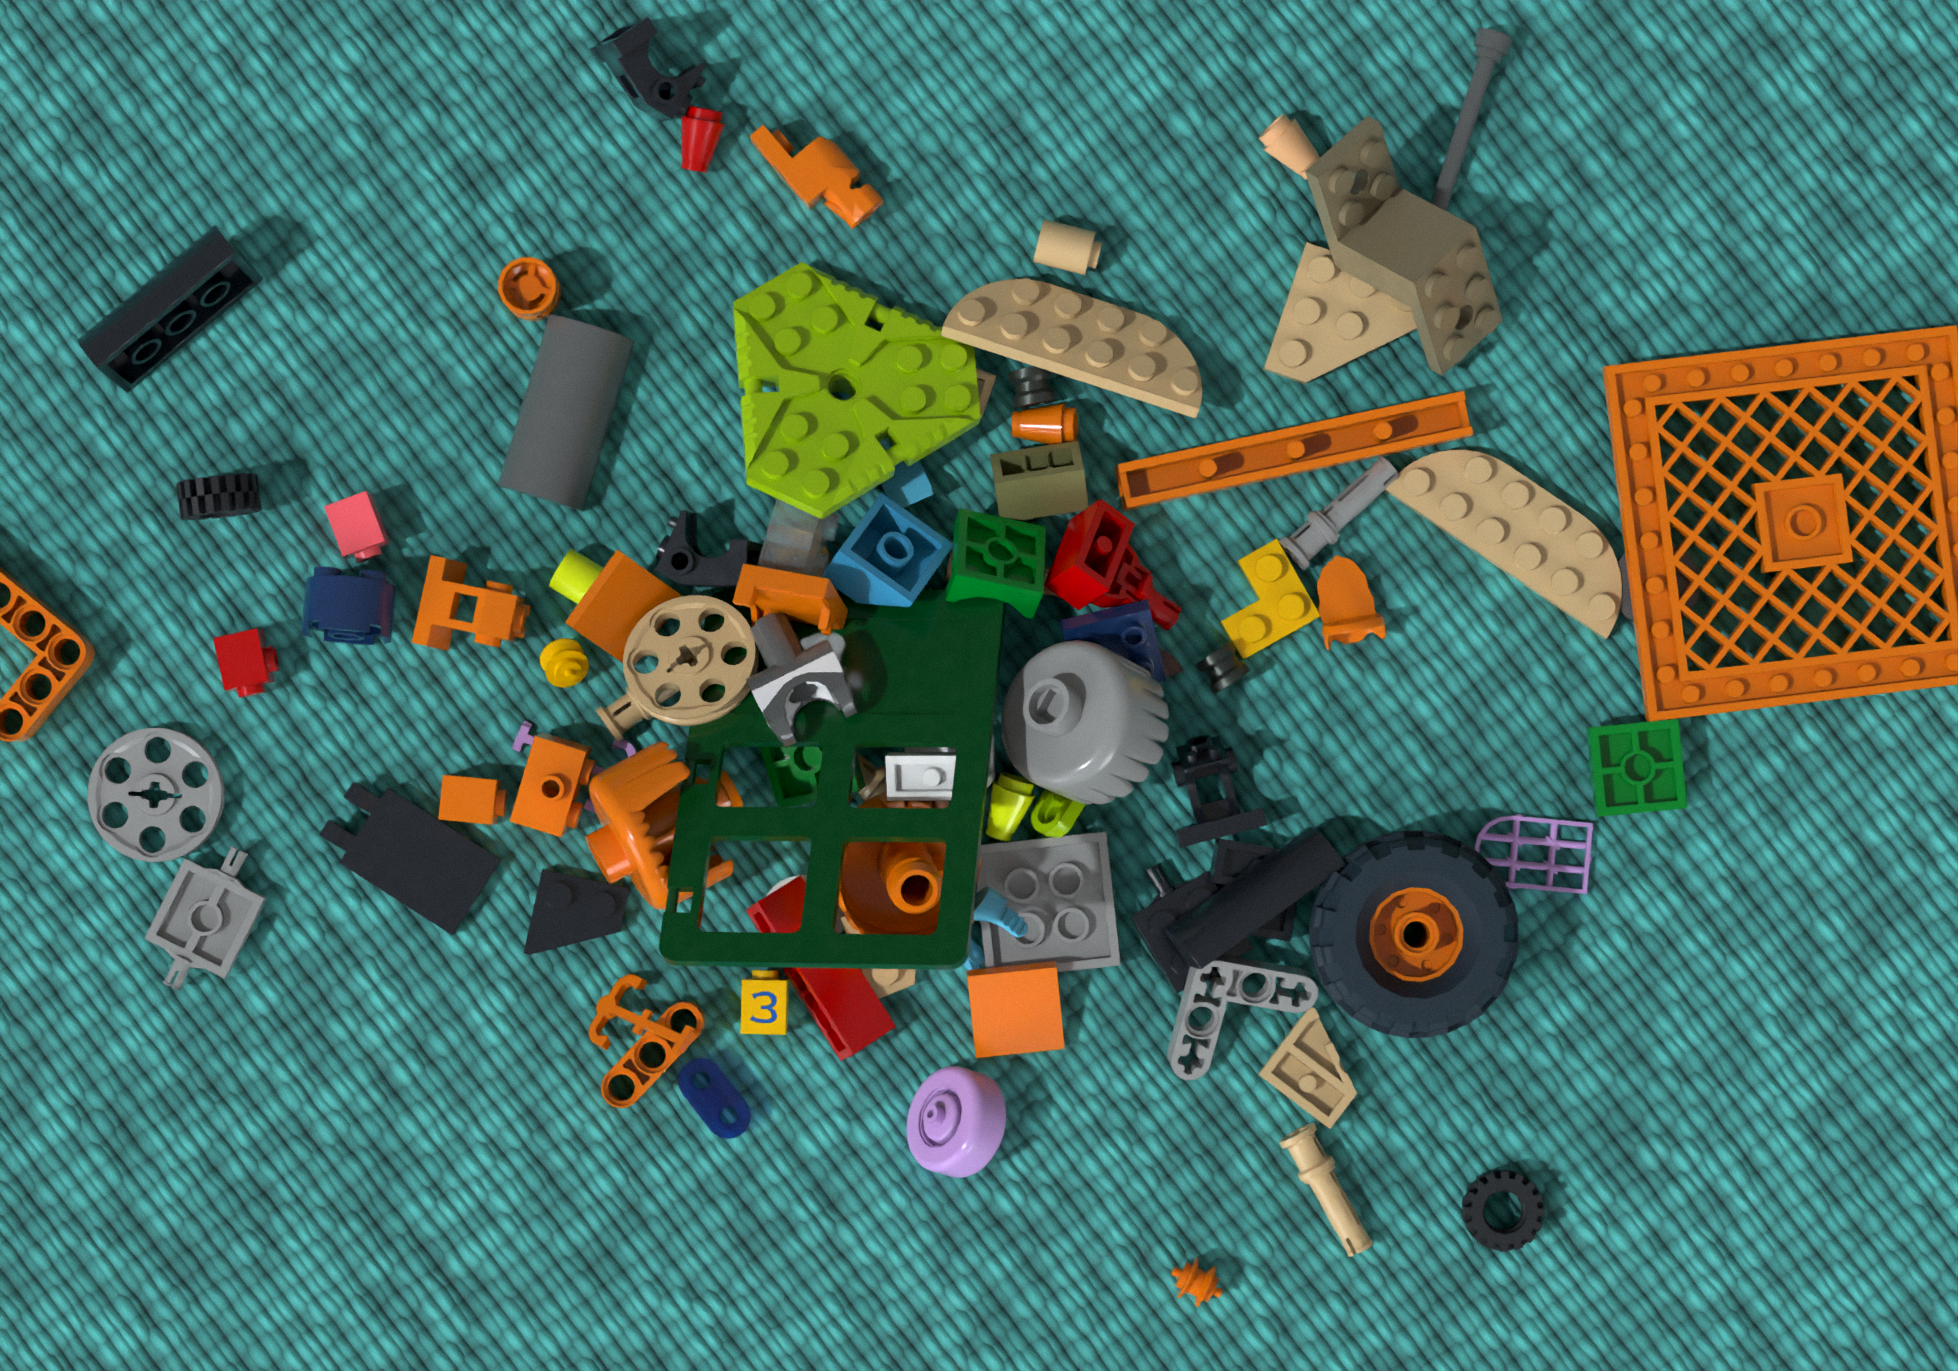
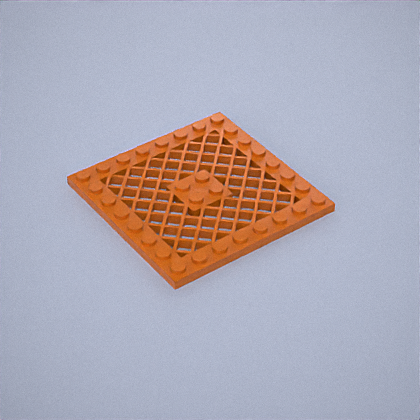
M1957 325L1609 365L1602 368L1646 722L1958 685ZM1914 376L1915 387L1907 382L1904 377ZM1887 380L1876 395H1873L1860 384L1861 382ZM1843 385L1832 401L1815 389L1818 387ZM1894 385L1912 398L1900 415L1882 402ZM1800 390L1788 406L1771 394ZM1850 390L1868 403V406L1857 420L1838 407ZM1756 395L1744 411L1727 399ZM1806 395L1825 409L1813 425L1794 412ZM1712 400L1701 416H1698L1683 404ZM1763 400L1781 414L1769 431L1750 417ZM1668 405L1657 420L1655 406ZM1719 405L1737 419L1725 436L1706 422ZM1917 407L1921 432L1907 421ZM1875 409L1893 423L1881 440L1863 426ZM1675 410L1694 424L1681 441L1662 427ZM1831 415L1850 428L1837 445L1819 432ZM1787 420L1806 433L1794 450L1775 437ZM1743 425L1762 438L1750 455L1731 442ZM1900 429L1918 443L1906 459L1888 446ZM1699 430L1718 443L1706 460H1703L1687 447ZM1856 434L1874 447L1862 465L1844 451ZM1659 437L1674 448L1663 464ZM1812 439L1830 452V455L1818 470L1800 456ZM1768 444L1787 458L1774 475L1756 462ZM1724 450H1727L1743 463L1731 480L1712 467ZM1923 451L1927 476L1913 466V463ZM1880 454H1883L1899 467L1887 484L1869 471ZM1680 455H1683L1699 468L1687 485H1684L1668 472ZM1837 459L1855 472L1845 487L1843 485L1842 473L1825 475ZM1793 464L1810 476L1781 480ZM1749 469L1766 481L1750 485L1752 498L1737 486ZM1906 473L1923 486L1912 503H1909L1893 490ZM1705 474L1724 488L1711 505L1693 492V489ZM1862 478L1880 492L1867 509L1849 495ZM1665 482L1680 493L1669 508L1667 506ZM1730 493L1748 507L1736 525L1717 511ZM1928 495L1932 520L1918 510ZM1686 498L1704 512L1692 530L1673 516ZM1886 498L1904 511L1892 528L1874 515ZM1846 505L1860 516V519L1850 531ZM1753 515L1757 541L1742 530ZM1911 517L1929 531L1917 548L1899 535ZM1711 518L1729 532L1717 549L1698 536ZM1867 523L1885 535V538L1873 553L1855 540ZM1670 526L1686 537L1674 553ZM1735 538L1754 551L1741 569L1723 555ZM1934 539L1938 565L1923 554ZM1892 542L1910 555L1898 572L1880 560ZM1692 543L1710 556L1697 574L1679 561ZM1852 550L1866 560L1854 578L1836 565L1853 562ZM1759 559L1761 573L1779 571L1766 589L1748 575ZM1917 562L1935 575L1922 592L1904 579ZM1716 563L1735 576L1722 594L1704 580ZM1822 566L1810 583L1793 571L1794 569ZM1873 567L1891 580L1879 597L1860 584ZM1676 570L1691 581L1680 597L1678 594ZM1829 572L1847 585L1835 602L1817 590V587ZM1785 577L1803 590L1791 608L1773 595ZM1741 582L1759 595V598L1747 613L1729 600ZM1939 584L1941 585L1943 609L1929 598ZM1898 586L1915 599V602L1903 617L1886 604V601ZM1697 587L1716 601L1703 618L1684 605ZM1854 591L1872 605L1859 622L1841 609ZM1810 596L1828 610L1816 627L1797 614ZM1766 602L1784 615L1771 633L1753 619ZM1922 606L1940 619L1928 636L1910 623ZM1722 607L1740 620L1728 638L1710 625V622ZM1879 611L1897 624L1884 642L1866 628ZM1681 614L1696 625V628L1685 642ZM1835 616L1852 629V632L1840 647L1822 634ZM1791 621L1809 635L1796 652L1778 639ZM1747 626L1765 640L1752 658L1734 644ZM1946 628L1947 641L1935 642ZM1703 631L1721 645L1708 663L1690 649ZM1903 631L1921 643L1892 647ZM1859 636L1877 648L1847 653ZM1816 641L1832 653V655L1803 658ZM1772 646L1790 659L1759 663ZM1728 651L1745 664L1716 668ZM1687 659L1701 670L1688 672Z

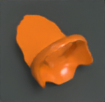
M1338 555L1334 556L1332 561H1329L1321 570L1317 582L1319 614L1323 622L1321 633L1326 649H1331L1333 640H1337L1344 645L1362 641L1371 632L1384 639L1386 637L1385 620L1382 614L1375 611L1374 598L1368 588L1365 574L1352 560Z

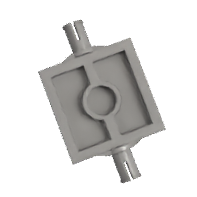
M231 846L220 869L206 868L188 858H184L144 938L164 948L175 959L163 981L165 985L172 986L171 988L180 991L191 967L203 968L224 979L228 978L267 900V897L245 887L236 878L248 853L239 851L240 849Z

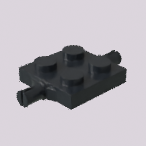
M1160 862L1154 865L1153 868L1144 871L1158 895L1154 897L1147 907L1130 916V919L1173 992L1177 994L1184 990L1190 966L1187 965L1164 929L1219 889L1215 883L1208 882V871L1187 883L1173 885ZM1246 937L1226 951L1224 955L1239 957L1253 947ZM1212 967L1210 973H1202L1204 980H1209L1210 982L1213 977L1221 976L1216 967Z

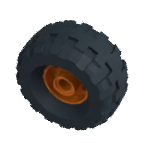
M1423 830L1397 831L1379 835L1361 843L1342 858L1346 866L1338 872L1333 870L1330 877L1320 886L1313 903L1309 925L1310 949L1314 967L1322 985L1334 1002L1349 1016L1363 1025L1387 1035L1404 1038H1428L1446 1034L1468 1025L1481 1016L1499 998L1509 982L1508 979L1517 960L1519 948V920L1515 903L1505 881L1495 867L1479 852L1462 841L1444 834ZM1415 921L1421 927V938L1416 944L1408 946L1404 941L1403 931L1409 923Z

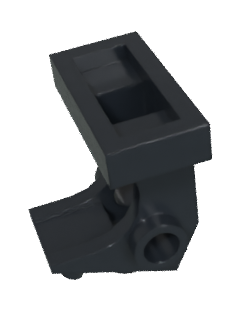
M649 17L624 24L590 48L599 64L604 62L607 64L636 108L660 122L671 120L674 116L680 118L693 100V96L689 94L691 89H695L697 86L701 88L706 81V78L701 75L706 64L705 62H701L697 66L693 64L675 77H667L660 74L652 66L648 57L650 39L658 31Z
M682 510L678 518L675 516L670 518L668 526L674 529L671 536L666 535L663 538L656 554V559L659 560L656 570L682 585L736 588L743 564L760 567L768 565L769 546L749 540L730 539V547L727 552L720 557L708 558L702 553L697 542V513Z
M1201 735L1187 740L1185 745L1176 747L1179 760L1171 762L1177 788L1186 787L1195 822L1193 826L1174 830L1178 848L1267 825L1263 808L1240 812L1230 774L1238 772L1232 746L1224 748L1219 736L1211 738L1208 735ZM1219 773L1225 799L1201 805L1194 779Z

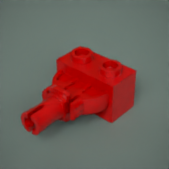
M1099 499L1070 519L1044 586L1078 611L1089 603L1102 608H1111L1147 599L1152 620L1163 630H1169L1177 622L1180 616L1178 614L1181 612L1182 607L1158 592L1153 587L1151 572L1140 565L1135 551L1128 543L1135 523L1105 501Z

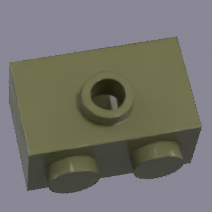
M1078 441L990 454L999 517L1025 521L1027 519L1083 511L1089 507L1084 467Z

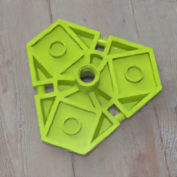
M803 262L735 300L732 310L739 388L745 389V395L741 397L740 410L746 484L819 519L829 516L893 477L895 472L894 466L904 461L909 467L979 425L981 412L974 346L940 336L941 326L933 325L934 323L926 319L923 320L913 313H907L896 305L892 309L878 303L879 297L870 293L866 294L863 290L851 287L842 280L838 281L835 277ZM870 320L883 325L880 332L867 326ZM762 387H777V392H763ZM844 392L852 398L840 400L835 398L832 393ZM885 438L892 444V447L886 451L879 443Z

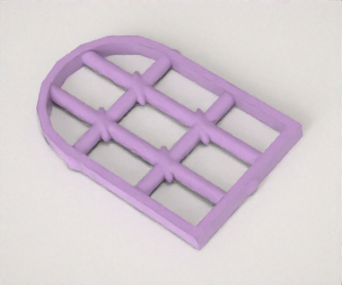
M1522 814L1497 817L1486 823L1477 834L1474 850L1479 852L1481 840L1511 842L1510 857H1505L1506 859L1485 858L1491 865L1509 867L1508 882L1505 883L1510 889L1526 888L1587 894L1589 864L1592 859L1590 853L1593 823L1524 817ZM1513 820L1512 833L1508 832V835L1486 833L1491 826L1500 821ZM1520 821L1551 824L1550 837L1545 836L1546 839L1519 836ZM1558 824L1587 827L1586 842L1557 840ZM1522 844L1549 846L1548 861L1543 860V863L1517 861L1518 846H1522ZM1560 847L1585 849L1584 867L1554 864L1556 849L1560 850ZM1520 868L1547 870L1545 886L1515 883L1516 870L1520 871ZM1558 872L1583 874L1582 889L1552 887L1553 874L1557 875Z

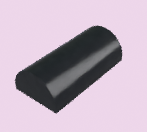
M214 225L82 335L77 342L96 368L128 393L259 284L263 278L217 225Z

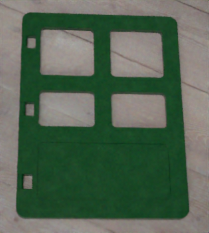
M722 590L711 596L733 606L743 615L751 628L750 607L733 603L736 590ZM836 590L848 609L843 629H833L831 635L821 634L818 626L790 621L804 650L826 639L828 640L847 678L858 712L846 718L843 711H839L834 704L816 700L801 707L795 715L793 724L795 733L793 735L797 743L790 747H821L823 749L817 800L811 807H721L717 805L723 758L728 748L784 747L767 724L751 690L743 701L728 714L714 721L689 727L685 761L686 766L690 770V775L681 784L667 883L668 894L659 940V951L667 963L674 966L953 970L966 962L970 950L1006 612L1004 601L995 598L973 597L950 602L946 601V590H922L910 607L856 603L841 591ZM719 614L707 616L704 620L703 630L706 632L717 631L722 627L724 617ZM733 647L726 652L723 661L729 665L740 664L746 658L747 650L743 647ZM760 651L758 673L767 669ZM720 684L708 686L702 693V699L708 703L719 701L725 694V687ZM863 747L955 748L957 752L951 803L945 808L851 807L857 752ZM697 765H710L708 784H694ZM807 841L811 843L802 920L798 931L794 933L703 932L700 930L711 847L715 842ZM938 842L946 844L938 924L934 933L929 935L840 934L835 932L845 847L849 843ZM679 892H693L690 913L677 912Z

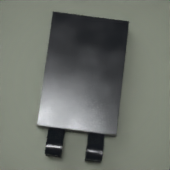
M353 782L345 793L344 798L370 813L363 827L356 835L331 819L327 821L319 835L346 851L339 862L340 864L449 934L454 935L502 859L390 787L386 789L382 797H379L361 784Z

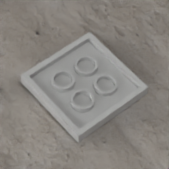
M1106 832L980 846L981 868L977 891L979 892L986 886L994 889L1007 899L1005 906L1010 907L1013 912H1017L1018 916L1023 917L1024 922H1027L1028 932L1024 936L1015 937L1001 926L981 920L986 968L1056 961L1057 972L1121 965Z

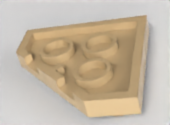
M1306 242L1263 370L1306 384L1416 330L1417 326L1411 307L1337 268L1330 250Z

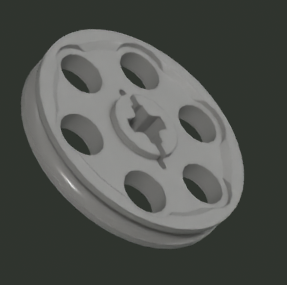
M145 728L118 738L103 751L90 775L87 800L89 812L96 829L111 847L125 856L136 860L164 862L190 854L209 839L222 816L225 788L217 762L200 742L176 730ZM154 738H164L171 746L170 756L163 763H154L147 755L148 744ZM117 757L125 759L131 767L129 778L121 784L113 782L107 774L109 763ZM192 762H200L208 770L206 783L198 788L188 785L184 778L185 769ZM155 782H159L160 790L172 794H181L182 797L160 800L158 808H154L151 799H145V796H132L131 792H146V790L154 788ZM114 802H120L128 811L127 822L119 828L109 826L104 817L107 806ZM191 806L199 807L206 816L204 827L197 832L187 831L182 824L183 812ZM153 826L160 828L166 838L164 847L155 853L149 852L142 845L144 831Z

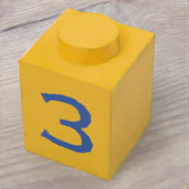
M752 970V978L742 979L740 1034H787L789 979H779V970Z

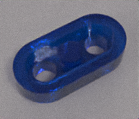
M702 1057L687 1062L679 1073V1089L708 1128L715 1135L725 1139L735 1138L744 1133L751 1121L750 1106L719 1065L711 1059ZM702 1071L709 1075L710 1083L706 1088H698L694 1084L693 1077L695 1073ZM723 1108H734L738 1114L737 1120L733 1123L724 1122L721 1118Z

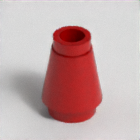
M689 105L686 116H681V168L707 173L708 165L711 162L725 126L724 123H721L723 112Z

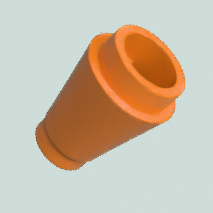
M1065 403L1013 411V438H1022L1049 445L1077 441L1078 413L1076 407H1066Z

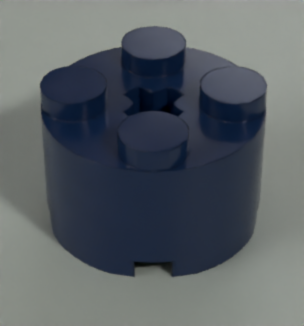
M315 567L314 576L306 579L301 634L312 638L313 630L324 632L323 641L352 645H374L375 636H381L384 644L390 643L392 639L396 587L390 584L389 581H386L387 574L373 570H362L359 572V577L341 575L342 570L338 568Z

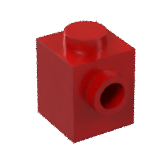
M255 628L213 638L224 691H237L238 698L265 693L264 685L275 682L273 672L279 671L278 657L274 645L267 646L264 630Z

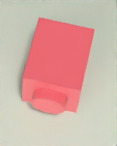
M363 491L324 506L342 557L347 559L355 557L357 563H362L382 555L380 547L390 544L374 498L368 491Z

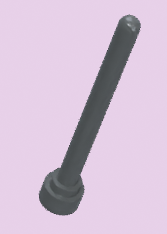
M1478 28L1473 44L1477 48L1475 56L1478 57L1431 200L1433 205L1447 211L1495 63H1500L1502 56H1507L1512 42L1510 36L1495 30Z

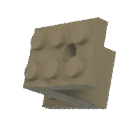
M1367 116L1305 171L1335 266L1411 307L1430 370L1443 376L1503 321L1476 226L1399 187L1380 122Z

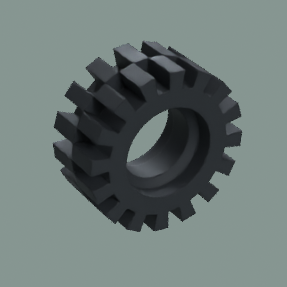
M254 473L214 475L176 483L181 520L234 517L235 515H247L262 510L258 475Z

